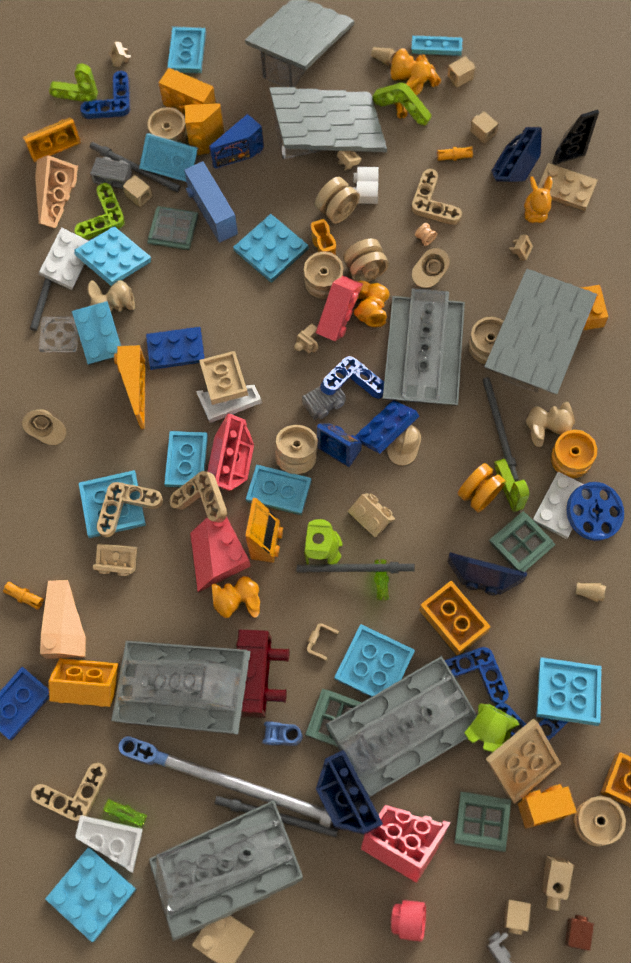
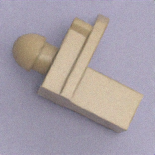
M310 324L297 335L296 344L294 345L296 351L304 349L310 354L318 350V344L313 339L317 336V327Z

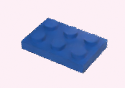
M201 327L146 334L151 370L200 363L199 360L205 359Z
M393 400L355 436L360 439L362 445L380 454L419 417V414L416 410Z
M21 667L0 691V732L11 741L49 699V689L24 667Z

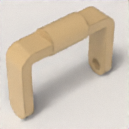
M319 623L307 641L309 643L307 652L326 661V656L311 649L318 639L321 628L337 635L339 631Z

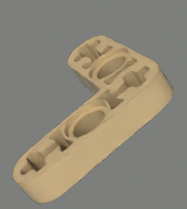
M433 169L425 170L412 202V212L415 215L450 225L458 224L462 216V212L458 207L431 200L437 184L438 173ZM429 176H432L430 184H428L427 178H429ZM423 189H427L430 193L428 195H423L420 193V191ZM434 208H439L441 210V213L434 214L432 210Z
M199 472L170 497L169 502L174 509L183 510L201 497L209 520L221 523L227 516V509L214 474L210 472ZM194 486V493L190 495V489ZM213 492L214 497L212 501H209V495Z
M119 482L110 484L97 523L99 534L103 537H111L115 533L123 503L157 509L163 504L161 493L154 489ZM117 488H119V490H120V492H121V493H117V495H116V500H117L118 502L114 501L115 495H114V493L112 492V491H116ZM134 491L140 492V498L137 500L130 498L131 493ZM154 496H156L158 501L156 500L154 501V503H152L151 500L147 498H153ZM111 505L117 507L114 514L106 512V509ZM106 518H108V525L110 526V529H107L106 532H104L102 526L105 527L107 525Z
M101 763L92 764L88 768L74 798L43 784H38L32 789L31 797L36 803L73 821L79 822L80 816H88L107 778V768ZM99 767H101L100 771L102 772V776H97L94 781L98 783L96 787L94 784L87 781L88 779L93 781L95 777L93 770H98ZM87 786L93 788V795L90 798H84L82 794L83 789ZM43 789H45L44 793L49 796H52L50 798V801L43 797H41L40 800H38V790L42 791ZM58 797L65 799V805L61 809H57L54 806V802ZM69 806H72L76 809H78L81 806V811L83 812V814L77 815V817L75 818V812L71 810H68L67 814L65 812L67 811Z

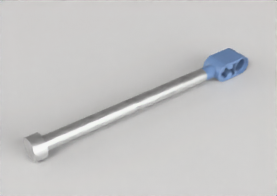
M125 737L119 743V751L125 757L147 765L156 763L266 802L274 800L277 806L320 820L319 825L330 827L331 819L323 807L160 752L152 744L132 737ZM128 743H134V750L126 753L125 746ZM140 749L145 752H150L151 749L153 756L147 758L144 754L140 753Z

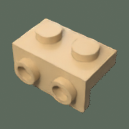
M371 493L361 494L347 512L374 537H378L395 518L392 516L391 510L385 506L382 507L378 503L379 500Z
M97 544L96 564L93 565V570H98V573L101 574L118 572L117 575L129 576V574L136 570L137 547Z

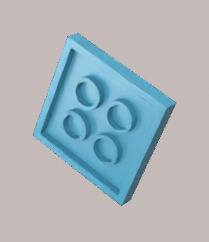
M270 214L233 248L238 255L272 283L309 249V245Z
M115 226L76 248L74 252L75 256L110 286L151 262V256Z
M135 470L79 483L89 538L101 536L97 530V523L109 485L119 482L138 486ZM119 488L116 491H112L115 495L114 501L118 502L116 500L117 493H121ZM132 492L130 498L132 500L139 499L140 492ZM123 503L115 532L146 526L143 507ZM111 505L106 509V512L114 514L117 507ZM106 518L107 525L105 527L102 526L104 532H106L107 529H110V526L108 525V518Z
M360 624L334 679L373 697L403 678L415 650Z
M540 657L536 717L599 726L602 666Z
M88 847L45 900L91 942H94L137 889L94 850Z

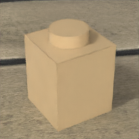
M466 56L449 65L448 77L456 87L474 79L475 65Z
M483 111L479 116L476 115L472 119L470 132L485 144L497 134L499 123Z
M136 175L128 179L123 185L125 196L140 208L152 197L150 186Z
M506 900L503 927L509 928L508 933L522 935V931H528L530 903Z

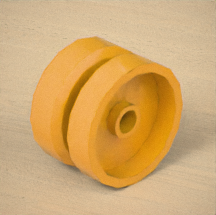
M581 430L564 432L557 439L551 452L553 468L557 472L573 479L582 477L589 471L597 457L598 448L595 440Z
M487 463L479 466L467 478L457 493L464 501L472 499L470 507L477 513L486 508L506 484V480L500 475L491 477L493 469Z

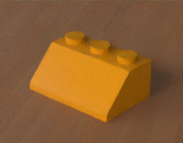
M220 103L185 105V126L189 145L198 147L197 155L209 154L210 145L225 133Z
M70 117L22 137L34 163L47 155H54L81 143L74 120Z
M59 658L48 681L49 701L110 707L115 695L119 663Z

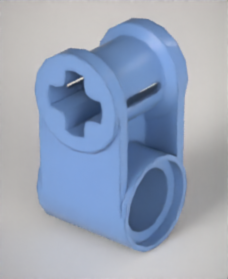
M264 722L266 728L262 744L296 746L302 741V733L296 725ZM292 730L298 732L295 740L287 738L288 733Z

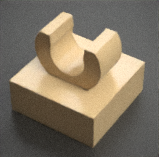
M114 42L109 53L114 67H120L122 62H128L130 59V55H126L128 49L123 48L121 42Z
M338 151L336 155L339 158L338 164L345 165V171L350 170L354 165H359L361 158L355 151Z
M521 234L519 239L513 240L515 247H510V251L514 255L517 254L520 260H527L533 245L527 235Z

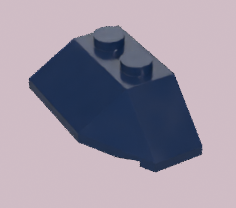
M526 127L522 130L523 133L517 135L506 145L491 170L495 181H526L541 156V127Z
M452 552L449 553V565L461 584L466 585V588L470 590L480 589L489 595H501L524 582L527 577V572Z
M342 750L325 758L316 786V792L334 827L364 835L382 826L383 823L345 751Z

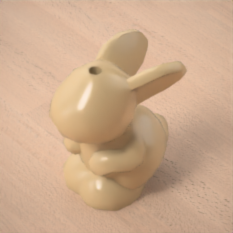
M92 280L88 283L87 291L91 298L90 306L108 301L110 311L115 308V310L121 312L123 307H126L128 310L135 309L132 289L122 280L114 283L105 295L95 281Z
M564 402L560 409H557L556 406L551 407L550 412L535 406L530 410L526 418V424L531 430L532 442L536 447L543 446L545 429L561 435L566 431L572 430L575 423L569 402Z

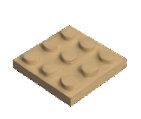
M534 719L486 758L487 763L508 798L514 804L561 765L542 728Z

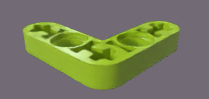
M83 63L77 64L74 72L77 84L53 81L50 84L49 93L56 98L82 102L96 101L98 90L92 70Z
M397 83L377 89L372 96L373 102L379 106L400 102L420 125L426 126L432 117L428 109L405 83Z
M101 183L96 189L105 214L75 226V234L86 240L97 237L114 226L119 229L125 223L114 191L108 183ZM104 190L107 191L109 197H105ZM109 203L115 204L112 209L106 208V205ZM113 214H116L119 221L115 222ZM97 223H104L103 228H95Z
M505 459L495 461L494 467L497 475L506 480L503 490L512 511L516 512L524 509L529 498L527 483L524 479L517 482L514 481Z

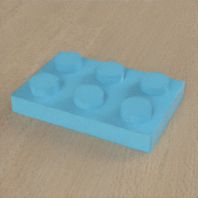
M172 27L167 68L181 73H202L206 37L205 28Z
M147 133L139 169L186 182L184 170L195 164L198 147Z
M108 301L72 311L88 365L114 358V354L117 353V346H121Z
M169 432L165 487H181L199 472L205 471L207 432Z
M256 465L246 496V502L252 503V499L257 498L265 507L302 516L312 478Z

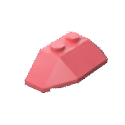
M232 414L226 415L214 437L207 472L214 474L218 487L228 491L248 480L254 443L246 426L245 419Z

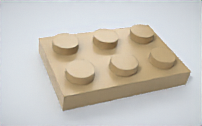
M548 163L538 188H543L547 177L551 176L553 181L550 190L552 200L586 211L598 180Z
M235 351L199 360L212 405L248 396Z

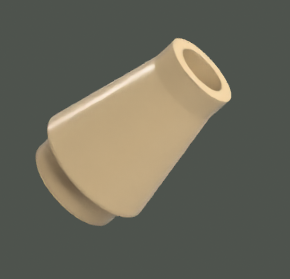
M373 47L371 57L389 66L392 64L393 56L397 51H394L393 48Z
M577 583L576 595H581L595 602L604 601L606 586L601 585V583Z

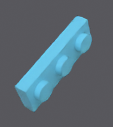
M412 36L411 54L461 56L462 38Z

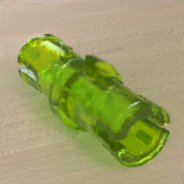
M379 559L375 560L374 564H380ZM380 559L381 564L387 563V560ZM375 572L377 600H383L384 597L385 600H388L389 576H387V572Z
M111 799L107 800L103 809L104 812L119 817L120 821L124 822L126 820L139 827H143L147 818V814L132 809L130 805H122ZM117 809H120V810H122V811H124V812H127V813L133 815V817H131V816H129V815H126V814H124V813H122V812H119V811H117Z

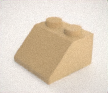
M230 915L205 926L192 946L217 963H235L255 931Z

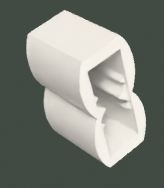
M357 167V173H354V183H357V187L353 188L360 194L358 204H378V167Z

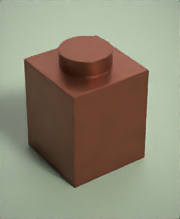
M575 915V919L568 918L565 946L590 951L594 923L588 922V917Z

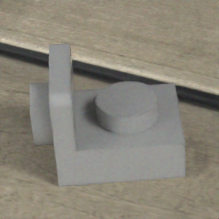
M497 931L488 938L490 943L486 947L497 963H511L509 960L511 955L504 946H499V943L508 937L506 932L500 934Z

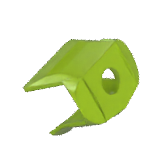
M322 519L310 521L307 525L304 550L306 564H309L310 558L327 559L328 564H337L342 556L338 550L339 546H343L340 536L333 530L328 521ZM322 534L324 541L316 544L313 542V536Z
M479 704L478 715L464 734L470 742L475 743L477 740H481L484 742V750L494 752L509 740L512 730L519 726V722L514 717L491 704Z

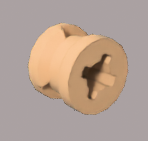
M428 223L421 225L415 233V237L421 239L424 246L431 244L437 236V232L432 231Z

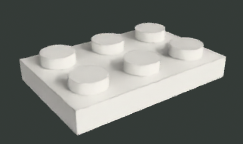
M61 227L39 271V275L72 290L85 264L74 255L76 248L87 243L88 240Z
M557 472L533 521L537 525L568 539L573 528L567 517V502L571 493L584 484ZM583 489L582 497L588 499L590 494L587 490ZM575 505L573 507L574 513L579 516L581 508Z

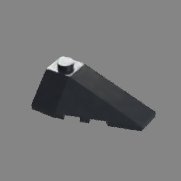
M598 109L581 114L564 133L555 151L553 165L586 156L599 115Z

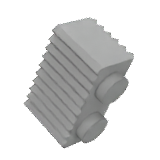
M96 157L90 175L94 183H108L111 187L123 189L125 182L130 179L132 170L130 164L124 160L118 162L108 157Z
M319 386L302 396V404L313 420L325 418L329 411L334 408L336 410L341 408L346 401V395L341 388L333 395H326Z

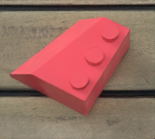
M227 516L221 523L206 518L190 533L198 592L251 567L250 561Z
M385 805L379 813L383 825L364 835L361 850L417 883L437 852L450 822H436L431 820V817L424 816L422 818L414 816L409 811Z

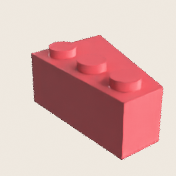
M342 276L332 283L316 334L335 342L344 337L347 330L345 326L351 318L353 307L363 283L346 276Z

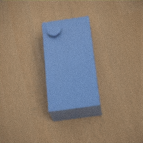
M202 161L185 169L184 172L188 186L186 192L190 198L193 197L218 242L220 243L237 235L235 214L205 163Z

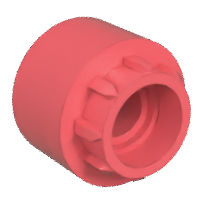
M403 900L402 904L397 903L394 905L391 918V931L393 934H398L402 940L422 942L426 924V903Z

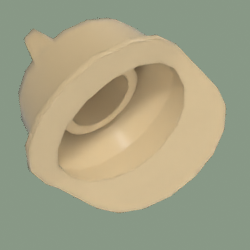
M432 248L424 253L412 270L414 283L422 288H429L438 283L449 267L450 260L448 254L439 248Z
M43 409L35 410L23 417L22 426L25 432L43 443L58 445L65 440L66 428L64 424L53 417L50 412Z
M411 424L388 446L387 453L393 463L405 466L415 460L421 442L420 431Z

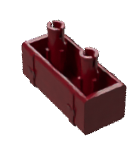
M238 630L236 648L251 651L241 717L266 718L267 701L286 703L287 690L268 689L270 661L289 662L290 650L271 649L272 637L269 631Z

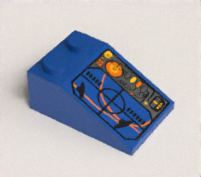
M248 114L210 145L213 167L215 169L252 158L260 153L264 148L262 126Z
M331 424L317 425L318 449L350 467L362 450L360 439L354 435L346 434L339 426Z

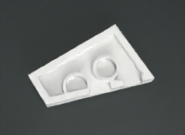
M255 385L246 386L248 396L214 405L211 403L208 392H203V390L196 391L209 423L223 419L227 414L233 415L262 403Z
M80 816L75 838L133 873L143 829Z

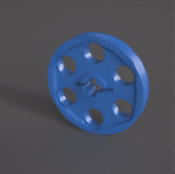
M589 482L576 488L568 499L566 511L569 523L581 537L592 541H600L613 536L621 528L624 520L623 503L616 491L610 486L600 482ZM583 489L589 492V499L582 497ZM601 490L607 493L608 497L606 500L601 499ZM575 505L581 508L580 516L576 515L573 511ZM611 507L617 510L616 517L610 515L609 510ZM595 508V510H598L599 513L596 514L595 512H592V509ZM585 522L589 523L591 526L590 533L586 532L583 529V524ZM603 523L609 526L608 533L602 531L601 526Z

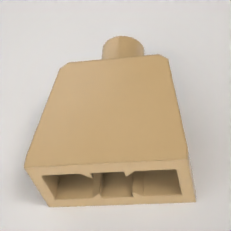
M546 855L542 892L548 896L546 904L548 909L559 911L561 899H568L574 865L567 859ZM559 883V886L553 889V885Z

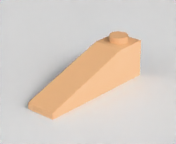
M48 155L37 160L35 180L39 224L51 228L57 227L64 211L65 203L70 198L69 194L72 188L75 187L78 166Z
M68 580L48 581L40 643V654L45 659L85 657L86 636Z

